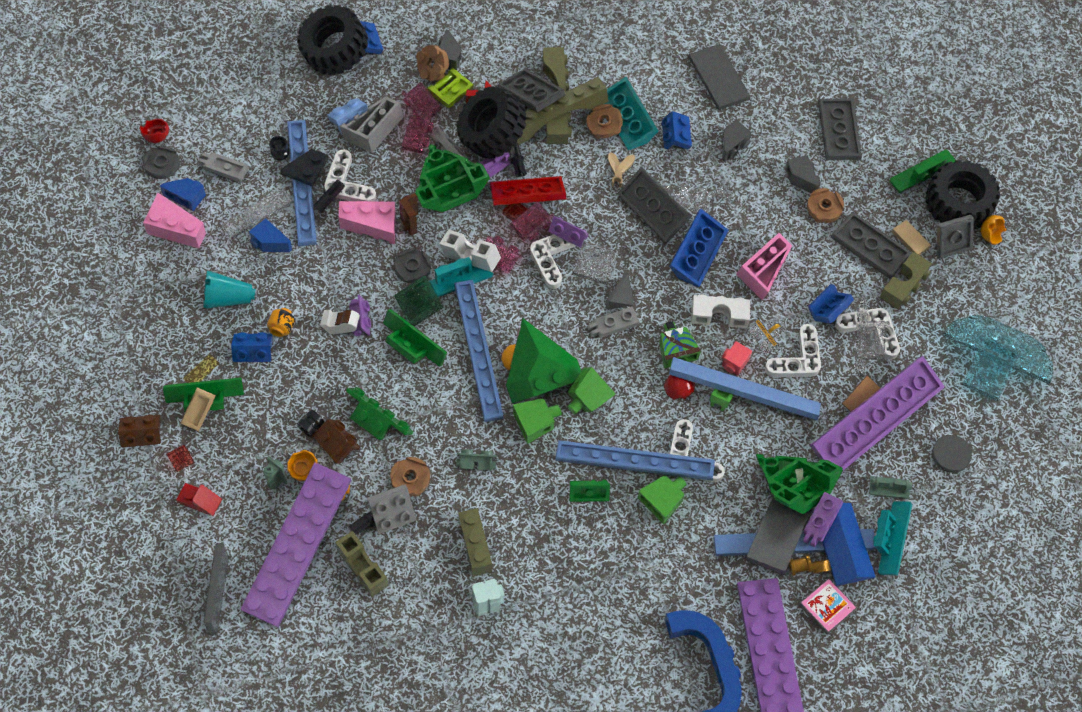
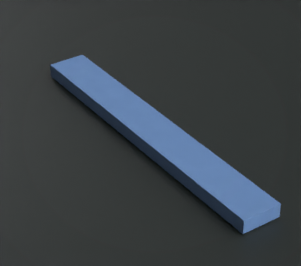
M305 120L287 121L291 162L308 151ZM292 179L298 246L317 245L312 186Z
M473 280L454 283L484 422L503 419L504 416Z
M675 357L672 359L670 375L817 420L819 417L821 406L819 402Z
M558 440L555 458L556 461L711 481H713L715 460L561 440Z
M860 529L866 550H875L873 529ZM803 532L794 553L825 552L821 541H818L815 547L810 545L812 537L808 544L803 542L806 535ZM757 533L714 535L715 556L747 555Z

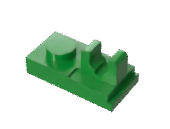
M607 480L570 481V502L609 501L610 483Z

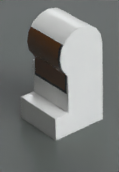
M324 310L320 326L329 334L354 332L360 315L352 310H345L344 312Z

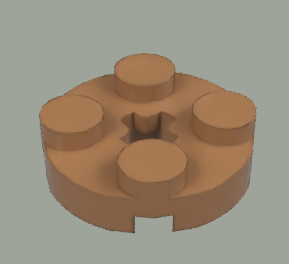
M428 45L417 53V67L422 79L438 81L446 75L444 73L449 67V59L447 53L441 50L439 46ZM432 60L435 61V64H433V67H432V65H431V61H432Z
M610 104L596 106L592 109L593 112L590 116H587L588 129L597 139L609 138L619 134L623 124L622 115L619 109L612 107ZM603 119H606L608 121L605 124L601 123L603 122Z
M827 188L813 191L807 202L808 213L817 223L836 221L842 215L844 201L841 195L837 192L833 193ZM822 203H825V205H829V207H822Z
M407 457L405 460L396 462L390 473L392 487L396 488L406 484L410 497L420 496L430 483V471L426 463L416 457ZM414 473L415 479L409 481L405 476Z

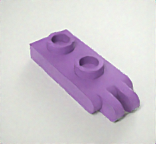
M824 492L803 533L806 535L803 542L808 544L812 537L810 545L815 547L818 541L822 542L844 503L841 499Z

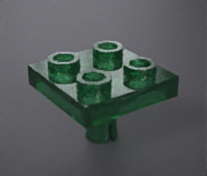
M426 275L394 295L407 321L413 326H416L444 308Z

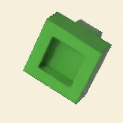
M714 389L709 399L711 401L710 405L713 407L716 403L722 406L720 410L724 411L730 404L734 394Z

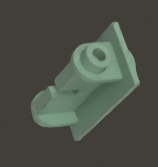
M461 449V453H457V455H461V458L456 460V466L460 467V469H474V462H478V470L492 471V469H496V461H492V459L497 457V455H493V451L481 450V454H473V450Z
M268 456L269 464L263 470L267 486L270 489H275L282 482L287 484L284 465L279 460H273Z
M870 476V495L909 499V490L912 489V482H909V480Z

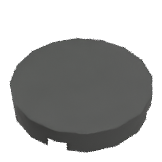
M157 146L155 149L147 151L144 155L143 166L149 176L164 179L177 172L180 160L173 148Z
M415 248L406 249L400 252L394 261L395 273L399 279L407 283L421 282L427 278L431 271L430 257L422 250L419 251Z
M945 435L935 442L932 449V458L939 468H943L946 472L957 473L963 471L969 465L972 458V450L963 438L956 435Z

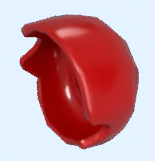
M163 119L146 120L145 126L139 127L141 135L149 143H160L169 134V126Z
M669 375L665 380L664 390L673 400L678 398L686 399L694 392L696 384L695 382Z

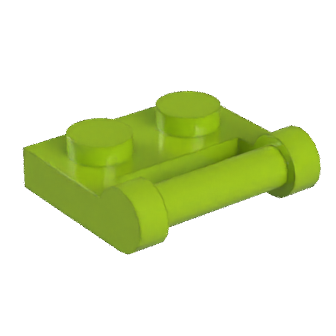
M451 68L447 75L433 86L430 85L426 88V91L449 109L466 95V90L474 89V84L457 70ZM453 79V81L450 84H448L445 88L439 91V89H441L445 84H447L450 80Z

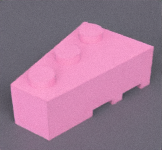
M157 193L143 222L147 234L200 248L206 235L203 222Z
M339 201L338 217L341 229L361 235L363 233L373 236L374 239H383L391 244H395V202Z
M778 233L743 264L736 275L763 301L792 245Z

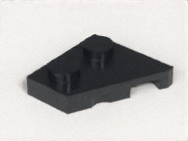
M310 149L281 168L280 173L283 176L313 187L329 159L328 155Z

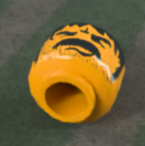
M287 308L273 310L267 322L269 332L276 337L290 334L295 323L292 312Z

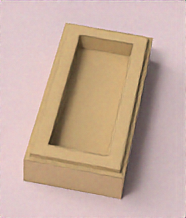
M907 220L892 230V233L909 251H914L918 255L927 251L931 246Z
M197 388L180 424L199 431L215 399V395Z

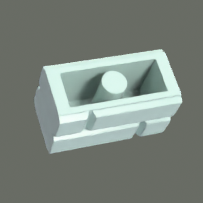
M491 579L485 581V583L473 584L472 600L476 615L482 616L488 612L494 613L500 610V604L504 603V592L502 585L497 584V580Z

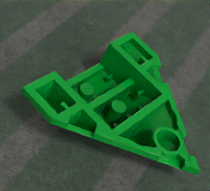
M430 144L428 157L425 159L420 175V184L415 192L422 208L445 212L477 198L490 179L483 164L478 162L476 164L468 161V158L445 149L443 151L439 150L435 145Z
M524 318L521 320V327L506 382V388L512 404L573 383L581 372L578 360Z
M756 454L773 498L801 514L816 506L824 492L831 494L843 471L842 467L820 459L819 462H809L807 458L776 455L775 458H765L764 454Z

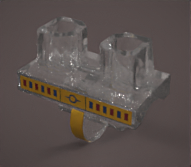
M759 318L755 320V326L748 332L754 341L762 336L765 337L766 340L758 345L762 352L766 355L773 350L775 352L780 351L781 349L773 336L777 339L782 337L779 333L782 330V326L780 324L773 325L772 322H769L767 324L769 330H767Z

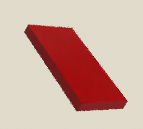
M561 176L490 182L493 206L566 199V191Z

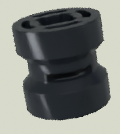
M275 136L270 140L271 156L278 161L286 159L289 155L287 140L282 136Z
M310 410L306 414V418L301 419L297 426L304 434L311 437L315 433L316 427L320 428L323 425L324 420L317 412Z

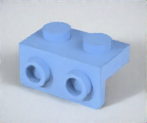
M356 98L349 100L342 107L333 109L327 115L329 120L337 125L340 134H342L340 125L343 123L348 124L354 120V116L357 114L362 115L368 111L366 103Z

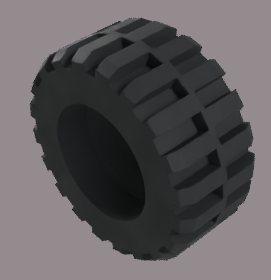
M328 5L323 9H316L317 11L309 14V18L305 19L302 22L303 26L299 28V35L297 36L298 49L315 71H319L321 74L328 73L329 75L345 73V70H350L354 64H358L360 57H363L366 52L364 50L367 49L368 45L366 30L357 15L347 7H341V5H334L332 7ZM338 32H344L340 41L335 45L321 48L329 36Z
M498 86L486 87L483 91H477L476 95L471 96L468 99V103H465L462 107L463 110L459 113V120L457 121V134L461 143L481 158L491 159L502 156L504 152L508 153L511 147L518 143L517 140L523 135L522 131L526 127L525 120L527 119L524 105L506 89Z
M955 160L954 163L952 161L945 163L934 173L926 191L925 199L929 212H933V218L935 220L938 219L940 223L971 215L974 217L973 230L976 227L980 228L984 220L993 214L999 202L1000 187L998 182H995L996 178L994 175H990V171L986 167L982 168L981 164H973L969 160L965 162ZM948 189H965L973 194L977 202H960L950 194Z

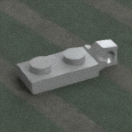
M437 127L431 134L435 142L442 144L441 148L443 150L445 149L468 158L441 128Z

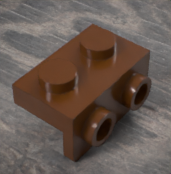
M413 193L399 200L400 223L404 231L408 230L411 236L417 233L416 216L418 215V198L416 193Z
M148 414L139 417L128 416L120 418L118 435L121 447L161 444L160 415Z
M327 419L314 433L313 437L335 463L340 464L352 450H358L360 446L357 444V439L344 429L345 425L340 420Z

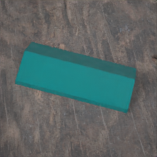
M624 77L607 89L608 102L605 104H610L612 107L619 109L622 115L623 124L619 135L627 149L631 150L647 144L659 130L628 78Z

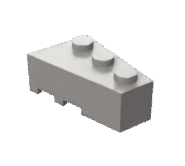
M387 96L368 107V111L362 115L357 114L354 116V120L348 124L343 123L340 125L344 140L373 153L404 117L401 104Z

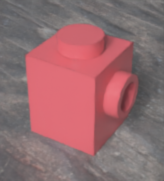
M736 341L731 349L727 348L723 353L722 358L724 360L722 366L727 372L738 376L750 360L752 350Z

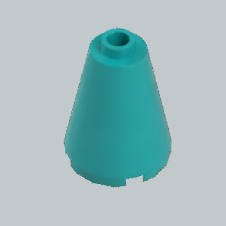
M207 270L203 308L209 309L249 304L251 300H255L256 289L252 288V284Z

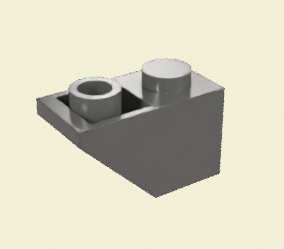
M445 30L444 36H440L439 48L448 55V69L454 68L457 70L461 60V46L451 32Z
M737 119L723 131L722 160L724 162L729 158L733 159L740 149H745L751 142L752 132Z
M808 155L787 159L785 171L790 184L811 194L819 189L821 185L820 178L816 176L814 164L812 161L810 162Z

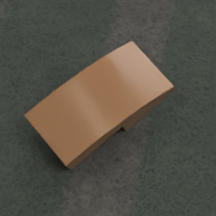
M866 376L841 404L852 412L878 391L880 387Z

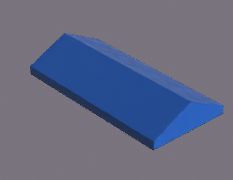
M702 209L698 210L669 265L678 279L696 287H700L729 231Z
M843 503L822 541L836 586L875 578L852 504Z

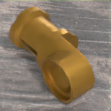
M809 554L802 558H791L789 563L792 576L804 571L819 573L831 570L829 559L811 562Z

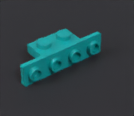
M470 257L460 258L454 263L439 266L434 270L435 279L418 285V289L423 300L427 302L454 292V283L473 280L475 284L493 277V272L472 266Z
M894 501L891 512L890 510H881V515L877 520V533L873 539L874 547L881 554L878 569L880 575L897 576L899 573L913 506L910 501Z

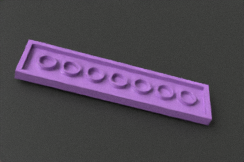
M921 356L810 446L819 459L828 460L844 470L945 386L926 359Z
M314 462L240 609L241 611L279 627L352 481L351 478Z
M778 578L738 582V595L760 712H804Z

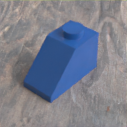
M189 178L160 185L164 197L192 211L196 209L206 196L203 184Z
M266 218L249 231L250 243L256 249L259 248L263 252L292 251L291 241Z

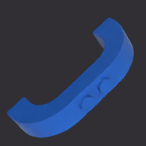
M679 610L666 613L664 620L670 639L684 635L694 636L703 641L709 651L721 688L722 700L716 707L702 712H737L742 696L739 680L741 673L739 667L734 665L732 659L734 658L733 649L731 646H728L720 627L709 617L695 611Z

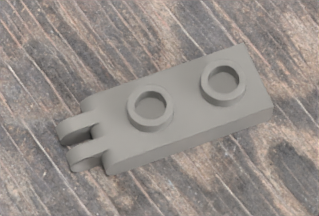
M213 152L210 154L202 153L201 158L198 160V164L202 165L204 170L240 183L249 170L247 164Z
M632 306L594 319L593 323L587 325L588 331L592 330L590 332L591 337L599 335V338L638 326L640 321Z

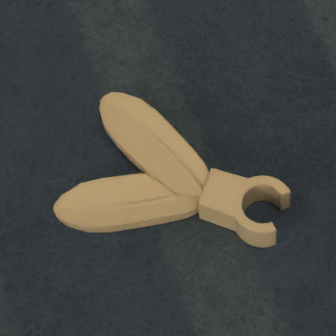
M610 152L608 154V162L615 174L612 178V187L614 182H619V188L622 187V174L633 165L635 161L634 155L627 156L620 163L614 153Z

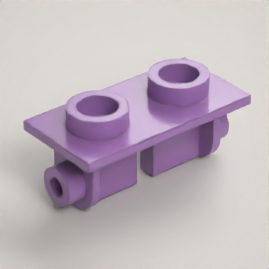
M504 152L500 157L486 158L480 163L483 164L489 177H492L511 164L508 160L510 155Z
M556 216L553 217L548 231L580 248L583 241L589 235L585 229L582 230Z
M358 295V300L353 299L349 304L350 310L360 315L357 328L352 333L355 336H360L362 332H365L370 336L371 321L368 317L370 306L367 300Z

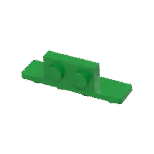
M945 149L891 177L889 182L898 193H901L932 177L938 168L945 165V163L951 161L954 163L955 158Z
M392 309L387 310L383 324L391 329L393 333L387 336L385 342L413 364L426 356L437 366H442L447 351Z
M240 377L163 386L165 402L184 401V412H186L197 388L215 395V399L209 409L212 411L224 409L225 397L244 395L242 378Z
M358 387L346 389L348 394L359 401L350 419L378 440L384 439L391 426L404 435L413 434L414 431L410 429V425L407 422L396 419L392 411L381 408L379 406L380 403L373 398L369 399L366 397L362 389Z

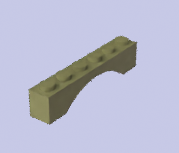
M543 47V72L554 85L564 89L565 92L568 91L569 83H566L568 68H565V65L568 64V56L564 54V47ZM571 112L561 114L546 124V144H568V137H572V127H568V123H571Z
M595 77L566 91L565 96L539 112H535L532 109L525 111L526 127L522 131V137H519L517 140L518 144L520 145L530 140L540 128L561 114L577 109H594L598 105L607 103V87L599 77Z

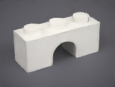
M448 230L439 243L445 257L454 260L470 257L472 266L490 272L494 270L501 259L495 244L479 240L475 246L467 241L464 234Z
M694 295L691 324L710 325L713 314L723 313L729 320L728 327L747 328L750 321V300L726 298L724 296Z

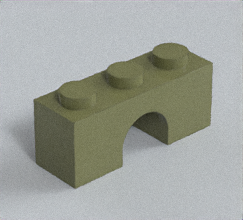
M913 251L900 270V273L908 281H901L893 276L884 287L880 298L898 310L902 305L906 306L911 299L910 294L912 292L916 293L922 285L920 284L922 279L926 281L931 274L929 269L932 263Z
M478 508L458 512V522L462 538L465 541L472 577L492 572V561Z
M353 531L335 542L338 553L371 598L389 586L386 575L376 562L373 563L363 544Z

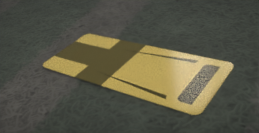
M209 354L183 380L187 383L200 382L219 365V362Z

